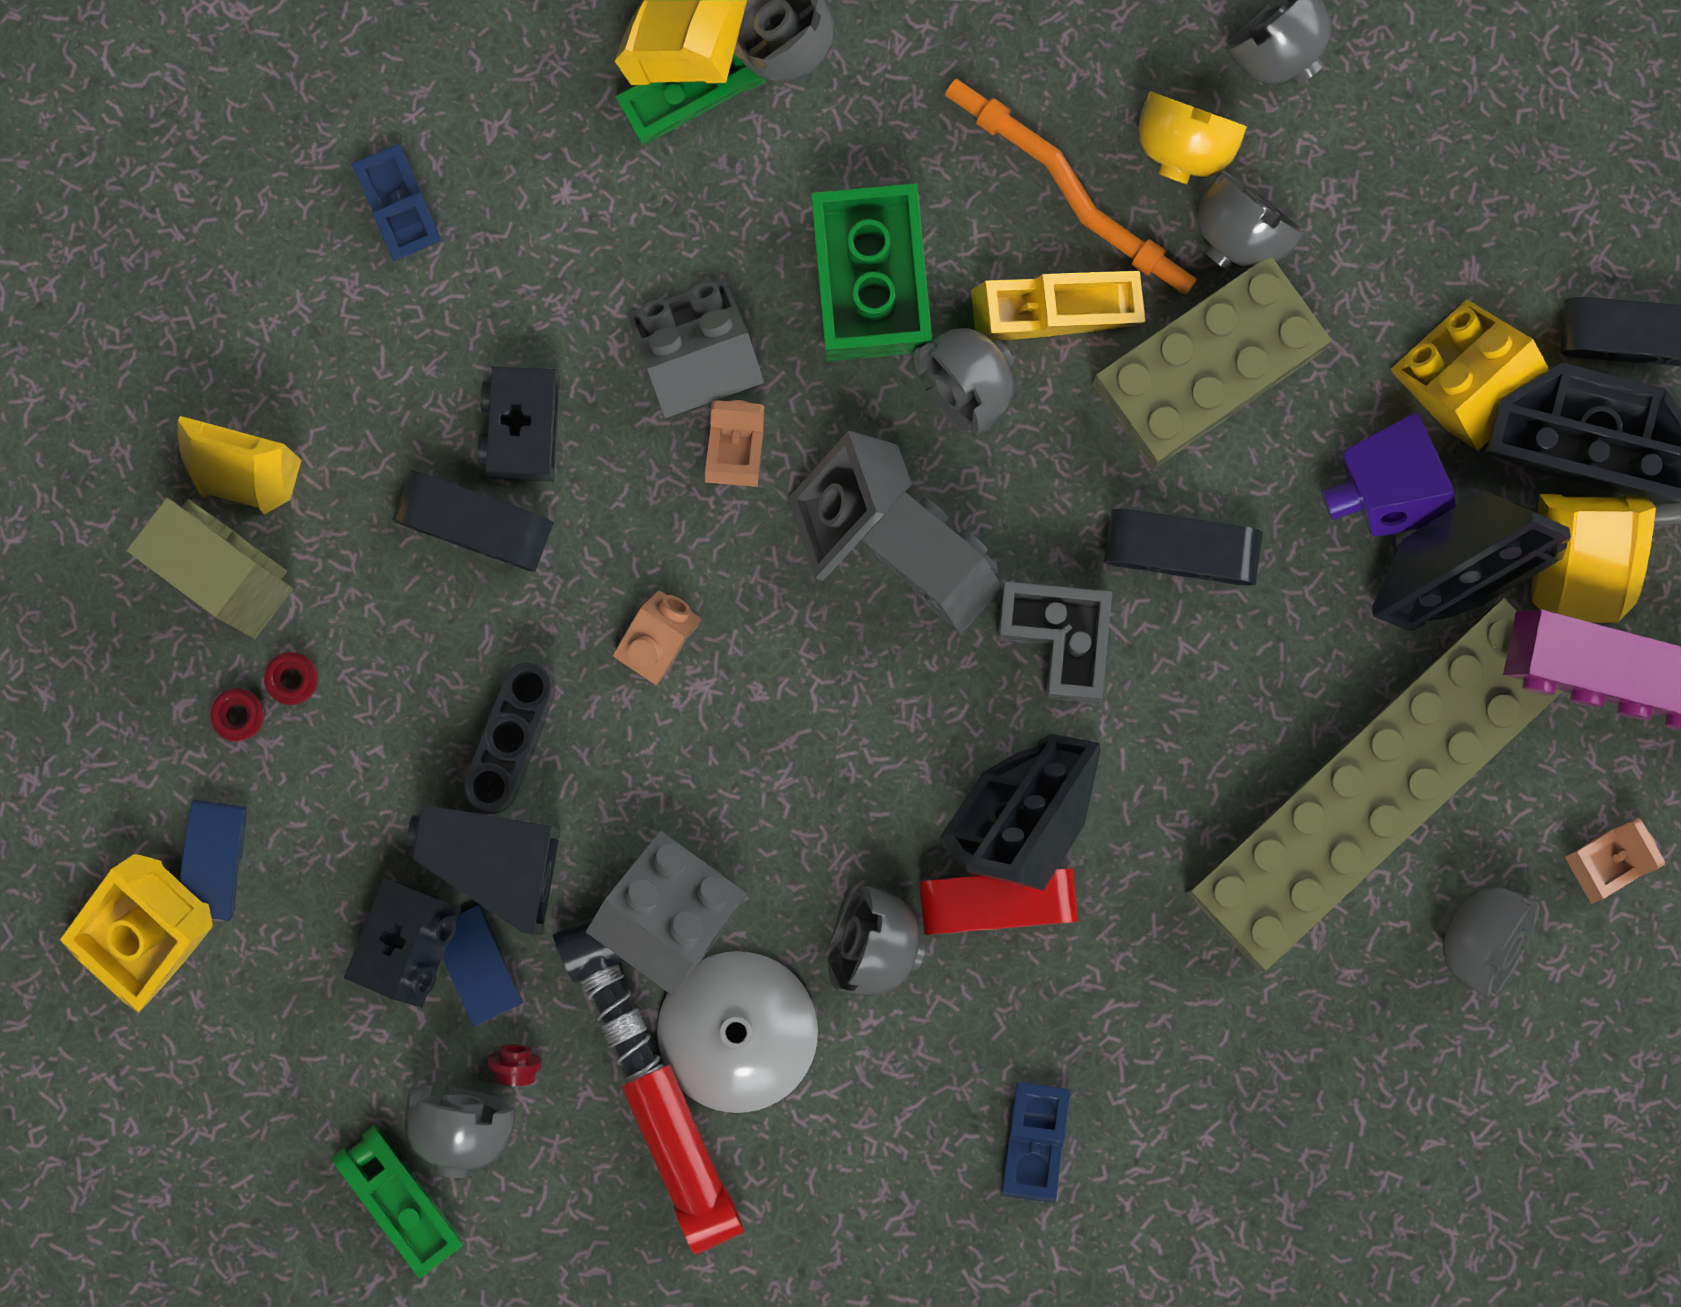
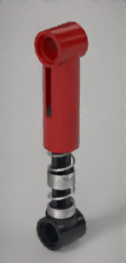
M594 915L554 933L553 939L574 983L581 981L580 983L585 988L584 991H590L588 999L594 1001L600 1015L597 1021L604 1022L601 1029L605 1033L604 1036L608 1040L607 1043L610 1044V1048L615 1047L619 1056L616 1064L623 1065L628 1076L624 1080L626 1084L621 1086V1089L671 1197L674 1211L684 1236L694 1255H698L745 1233L734 1203L725 1185L719 1178L670 1064L667 1066L663 1064L658 1065L657 1062L660 1056L654 1055L649 1046L648 1040L651 1035L644 1034L643 1032L647 1029L645 1027L646 1023H643L644 1020L641 1019L642 1016L638 1012L639 1009H633L628 997L631 991L624 990L620 981L624 975L621 974L622 971H620L618 964L623 959L586 933L595 917Z

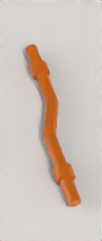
M957 78L951 83L945 96L977 118L976 124L991 135H995L998 132L1045 165L1079 221L1084 226L1132 258L1131 265L1147 276L1153 273L1187 296L1198 279L1164 256L1166 250L1154 241L1148 239L1144 242L1097 209L1059 149L1010 116L1011 109L995 98H992L990 101Z

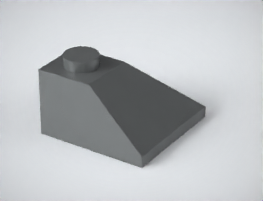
M847 431L789 496L788 499L815 579L824 580L912 485L898 444Z

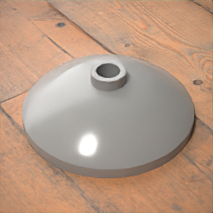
M734 951L716 954L701 960L674 996L667 993L659 1014L657 1035L663 1063L665 1066L670 1064L676 1080L684 1093L706 1107L724 1112L743 1113L769 1107L786 1097L797 1087L813 1061L818 1039L816 1012L807 990L789 969L779 962L760 954ZM740 1022L746 1027L747 1036L744 1041L733 1043L727 1038L726 1029L729 1024Z

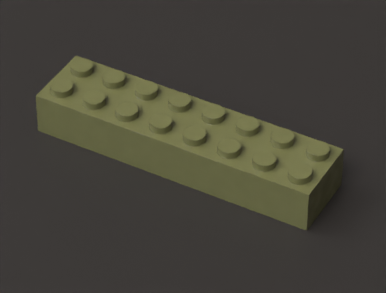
M1505 598L1492 604L1185 892L1258 971H1267L1563 692L1555 689L1554 695L1529 692L1521 689L1523 680L1503 675L1515 613L1517 612Z

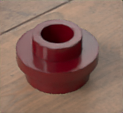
M286 652L276 656L268 664L264 675V683L269 695L277 702L284 705H299L306 702L315 693L318 686V672L313 662L306 656L296 652ZM292 669L298 670L301 674L300 684L294 689H287L283 684L284 674Z
M239 688L221 693L215 699L210 711V719L214 730L224 739L233 742H242L254 737L262 728L265 718L264 707L260 699L252 692ZM236 706H243L247 711V719L241 725H233L229 719L230 711Z
M507 1044L500 1046L498 1053L491 1054L488 1057V1068L493 1071L492 1080L498 1084L526 1086L535 1082L536 1072L542 1068V1059L537 1055L531 1054L532 1049L529 1046Z

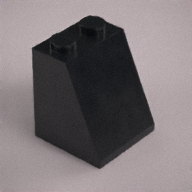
M422 805L420 816L412 815L407 833V847L414 848L413 859L520 932L543 935L561 830L550 825Z

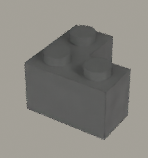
M904 492L862 540L871 554L908 584L929 610L962 635L1002 590V586L994 574V570L998 566L985 554L988 551L987 547L972 533L963 529L958 535L945 524L949 519L948 516L931 500L925 497L918 503Z
M1004 582L1001 594L997 641L1050 646L1045 699L1096 704L1103 699L1112 591Z

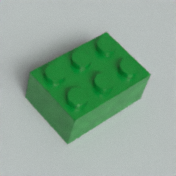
M918 184L811 193L826 362L914 354L917 347L931 342L932 333Z

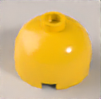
M1151 91L1141 111L1138 126L1140 144L1146 155L1161 164L1158 174L1184 184H1188L1191 175L1210 177L1223 171L1235 158L1247 128L1245 125Z

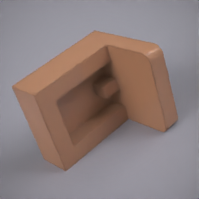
M743 400L712 401L711 428L705 467L706 483L758 487L764 438L765 407L763 405L748 403Z
M657 591L640 608L614 652L613 657L657 685L666 675L687 638L698 627L701 618L691 612L688 604L682 599Z
M1639 818L1604 832L1565 856L1591 904L1608 897L1638 877L1653 872L1665 865V861L1656 846L1654 838Z

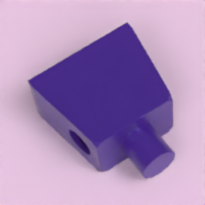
M1419 413L1410 415L1346 449L1343 453L1347 482L1321 490L1323 501L1331 520L1361 511L1370 534L1376 537L1419 529L1429 520L1438 518L1456 507L1454 489Z

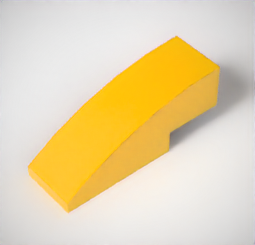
M1140 271L1042 274L1036 279L984 281L971 290L975 331L986 335L991 341L995 339L1015 340L1094 332L1146 323Z

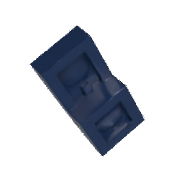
M400 143L351 164L393 261L442 241Z
M194 800L188 820L180 882L201 902L209 904L212 919L230 921L235 911L238 864L243 858L247 807Z
M477 905L459 914L456 921L455 934L447 944L442 957L473 1027L524 1003L501 955L502 950L481 905Z
M1017 1082L1001 1196L1055 1203L1071 1089Z

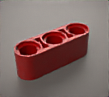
M1074 868L1057 869L1044 891L996 881L983 876L919 882L924 935L1079 922Z

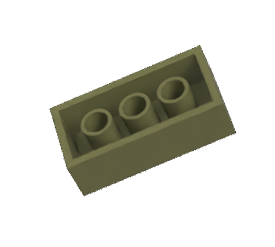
M1272 257L1258 262L1096 374L1092 386L1149 467L1154 470L1326 350L1332 339Z
M167 497L126 550L211 615L254 639L257 638L294 589L282 580L288 572L286 569L245 541L243 537L190 499H187L181 507Z

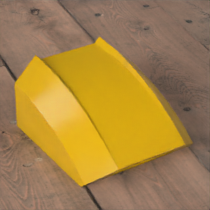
M643 0L626 28L615 63L631 85H650V83L698 81L726 83L747 0Z
M179 417L178 442L181 459L195 487L203 498L212 495L259 508L264 515L290 501L302 460L285 444L190 418Z
M1539 494L1538 514L1569 527L1571 538L1567 542V549L1562 560L1532 576L1531 602L1540 610L1591 623H1618L1635 606L1642 590L1653 536L1655 505L1646 495L1563 497L1561 494Z
M134 854L110 870L60 941L84 967L123 1003L139 1013L196 949L213 927L209 904L201 902L163 867L161 860Z

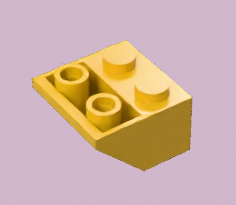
M1467 299L1395 364L1391 371L1449 433L1479 451L1490 440L1499 400L1549 371V368L1532 338Z

